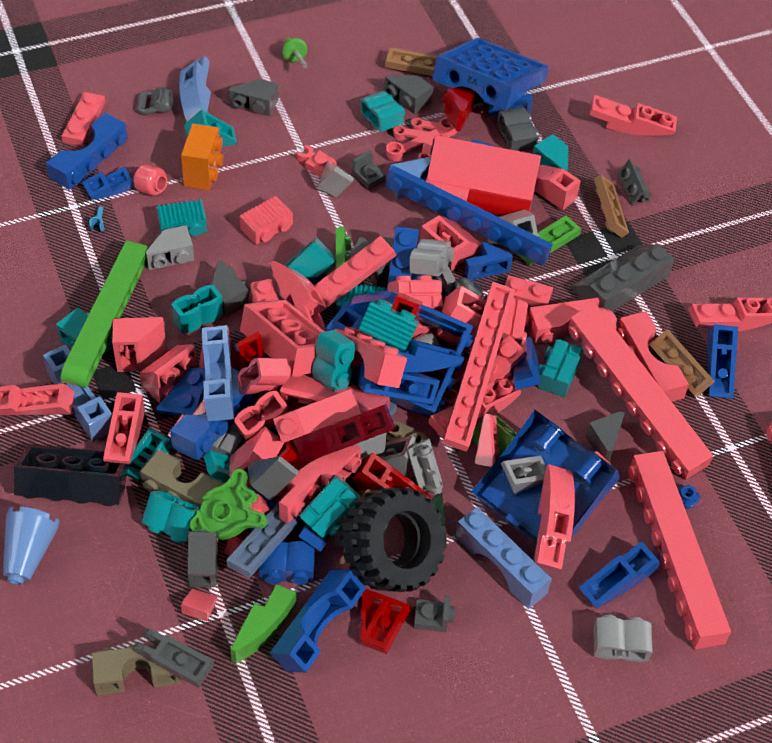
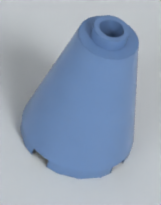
M13 507L7 510L3 576L7 577V582L14 585H23V582L30 581L59 529V519L56 518L55 522L49 519V513L28 507H20L19 512H13Z

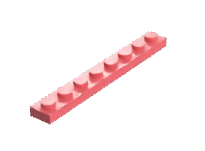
M492 282L443 444L466 452L469 448L515 289L496 282Z

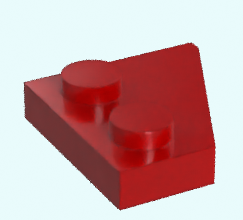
M365 589L361 595V643L363 646L387 654L410 612V605Z

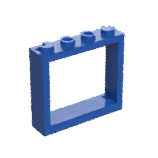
M391 292L387 301L393 304L398 294ZM422 305L417 317L418 320L461 337L455 349L459 356L462 355L464 348H470L474 336L471 335L472 325ZM461 356L463 359L460 364L446 369L433 404L428 405L389 397L390 402L428 418L442 411L446 400L442 399L445 391H451L456 380L452 375L455 369L460 371L465 357ZM356 367L351 378V381L354 385H357L354 381L358 371V367Z

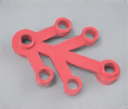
M448 117L440 119L439 122L413 118L411 120V129L396 126L393 130V137L396 140H403L406 137L415 139L404 144L399 142L388 143L386 146V157L392 162H397L404 153L423 145L422 152L418 155V159L431 157L430 153L435 135L450 138L458 131L455 130ZM423 128L431 129L432 131L427 132L422 130Z

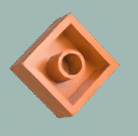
M192 124L181 154L185 187L210 191L212 183L217 181L218 166H222L224 154L220 153L223 138L219 137L218 127Z

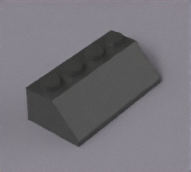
M659 244L638 245L571 285L570 289L582 300L599 298L598 308L614 311L669 277L674 258Z

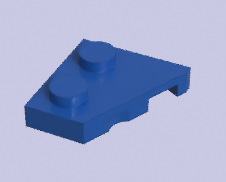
M190 367L157 406L156 410L165 415L180 417L182 414L193 415L204 400L203 381H205V369Z

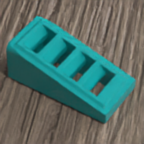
M150 427L135 447L127 474L141 482L140 471L158 449L168 454L172 449V441ZM154 442L159 444L157 448L152 445ZM147 449L153 452L151 456L145 452ZM142 456L145 459H147L146 463H143L140 460H138V458ZM134 463L141 467L139 472L131 467Z

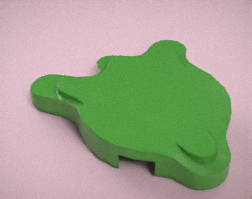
M235 469L225 484L212 489L202 498L204 502L201 505L200 511L197 510L196 515L190 522V528L193 532L199 530L216 532L217 539L226 540L239 535L248 528L262 529L266 527L268 522L266 515L251 509V505L257 501L258 495L253 490L247 488L248 475L243 469Z

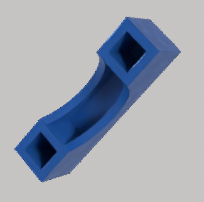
M105 112L91 124L93 142L89 146L78 151L60 150L46 162L49 179L68 190L80 183L88 173L95 170L104 159L108 158L119 146L126 142L128 139L126 123Z
M231 368L235 419L243 409L257 400L258 394H240L237 378L240 371ZM206 414L185 415L170 430L172 447L181 453L199 460L204 453L211 449L215 441L227 432L234 419L208 421Z
M330 570L271 650L270 654L287 672L306 673L321 653V650L318 648V639L323 629L336 616L353 608L365 591V586L353 575L351 570Z

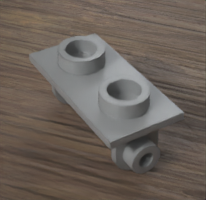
M428 438L408 448L407 452L417 485L425 492L431 491L432 494L437 495L442 492L443 482L430 439Z

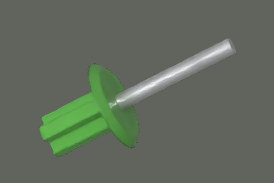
M287 37V42L284 43L282 50L283 57L291 63L300 62L303 68H307L308 65L304 61V57L307 54L306 43L298 38L291 39Z

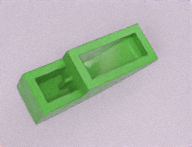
M276 585L265 607L254 603L231 647L232 662L237 664L251 656L278 633L296 606V592Z

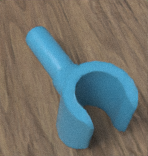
M101 206L98 207L96 217H92L89 221L91 231H93L96 225H100L101 232L105 229L102 220L103 207Z

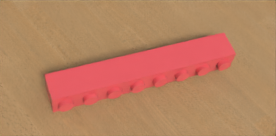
M594 303L572 316L569 324L570 335L574 340H578L581 343L585 355L589 359L592 358L600 375L604 378L607 377L614 393L618 397L621 396L629 413L632 416L636 415L641 422L643 431L647 435L652 436L658 451H663L668 457L674 472L677 475L681 474L684 480L709 466L713 454L598 306Z
M663 451L634 455L631 466L628 467L629 478L636 485V497L639 503L642 502L644 520L647 525L650 524L653 545L659 549L660 564L663 570L666 569L669 590L675 594L677 612L679 616H683L686 637L689 641H692L694 650L724 645L731 634V630Z

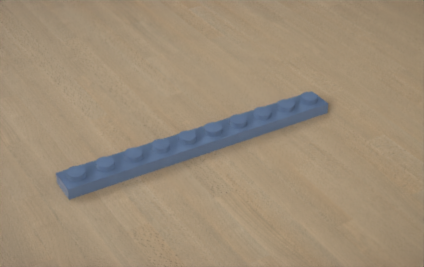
M390 402L389 412L392 417L397 410V405ZM311 500V501L305 506L304 510L306 509V507H307L313 500ZM279 502L266 515L268 519L266 527L262 529L255 528L227 559V566L250 578L300 522V516H295L288 524L280 520Z

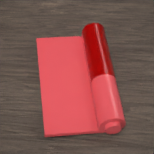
M435 135L426 182L497 217L524 209L530 212L541 155Z

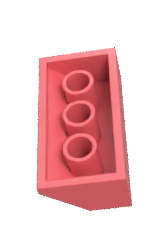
M287 300L244 304L240 331L247 337L258 331L261 334L263 352L271 358H286L287 364L291 369V376L300 377L303 374L312 373L313 364L317 357L316 342L319 334L325 331Z
M303 374L300 377L290 375V378L282 385L280 390L282 399L287 404L288 410L291 411L350 389L353 390L361 413L387 404L388 409L390 408V398L388 396L363 392L359 386L348 384L345 389L331 391L315 380L310 374Z

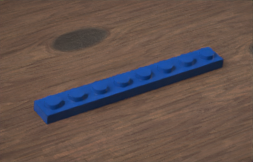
M394 165L388 170L386 188L542 266L547 262L552 243Z

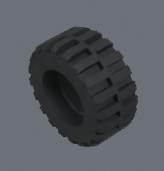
M378 488V490H371L365 493L364 497H359L354 502L355 508L349 509L346 515L348 521L343 523L342 532L345 533L344 539H341V546L345 547L346 552L343 554L346 563H350L349 570H351L353 575L359 576L358 579L364 586H369L371 589L378 591L411 592L417 590L419 586L426 585L431 580L429 576L434 577L438 572L439 568L437 566L443 562L445 556L442 554L443 548L447 547V540H444V533H447L445 524L441 523L443 517L440 511L434 509L435 503L430 498H426L424 493L418 490L413 491L412 488ZM393 516L397 517L400 521L405 535L402 554L395 563L389 560L383 543L385 528Z

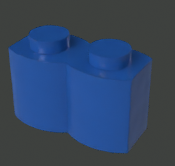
M304 541L281 542L259 567L260 580L268 584L291 581L297 585H304L307 582L314 581L315 548Z

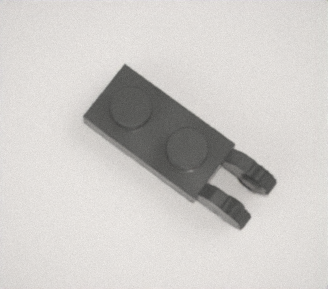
M147 628L143 635L148 641L157 645L156 649L154 650L141 642H136L133 646L135 652L140 656L151 660L152 663L197 688L201 686L214 667L212 659L167 634L164 636L151 628Z

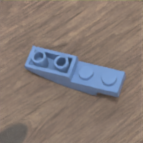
M205 56L180 71V97L186 122L201 109L208 112L211 91L206 86L210 61Z

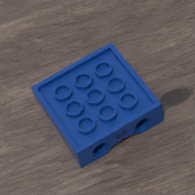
M476 37L438 55L432 80L451 88L458 86L469 87L479 93L486 103L506 111L526 92L546 81L549 66Z
M534 410L503 454L472 490L475 498L537 544L541 522L538 510L543 483L515 496L501 465L502 462L541 456L545 465L550 464L572 471L575 505L571 538L620 477L618 469L596 453L576 442L555 423L537 410Z

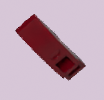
M384 404L292 440L303 464L396 428L387 404Z

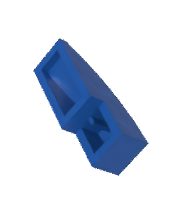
M411 339L405 351L400 349L398 351V354L407 358L404 372L435 371L460 364L463 359L454 350Z
M641 541L624 556L618 555L581 585L579 590L598 609L621 596L660 568L659 560Z

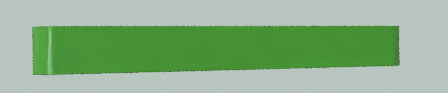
M126 240L64 363L61 382L82 388L88 387L113 335V319L121 318L147 263L146 251L150 246Z

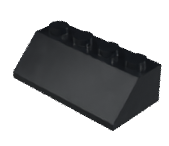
M27 445L14 466V495L23 496L27 499L38 497L49 498L51 501L71 500L80 504L92 502L101 503L104 506L119 505L125 490L129 464L104 462L105 452Z

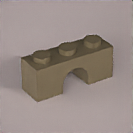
M159 449L140 471L142 485L148 492L165 491L199 507L204 502L202 498L209 491L223 485L202 472L193 482L181 483L177 481L182 475L180 461Z
M155 644L147 645L154 650L157 647ZM134 645L116 650L105 648L99 652L92 653L93 679L97 696L125 692L126 677L129 673L138 669L146 670L151 674L154 688L182 684L181 678L136 653L133 649Z

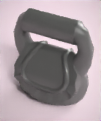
M160 86L156 90L139 94L137 112L143 115L156 112H170L173 107L171 89ZM147 97H151L150 107L145 109Z

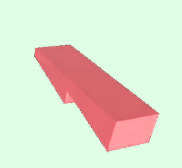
M64 383L21 389L16 385L1 386L0 415L72 414L74 390Z

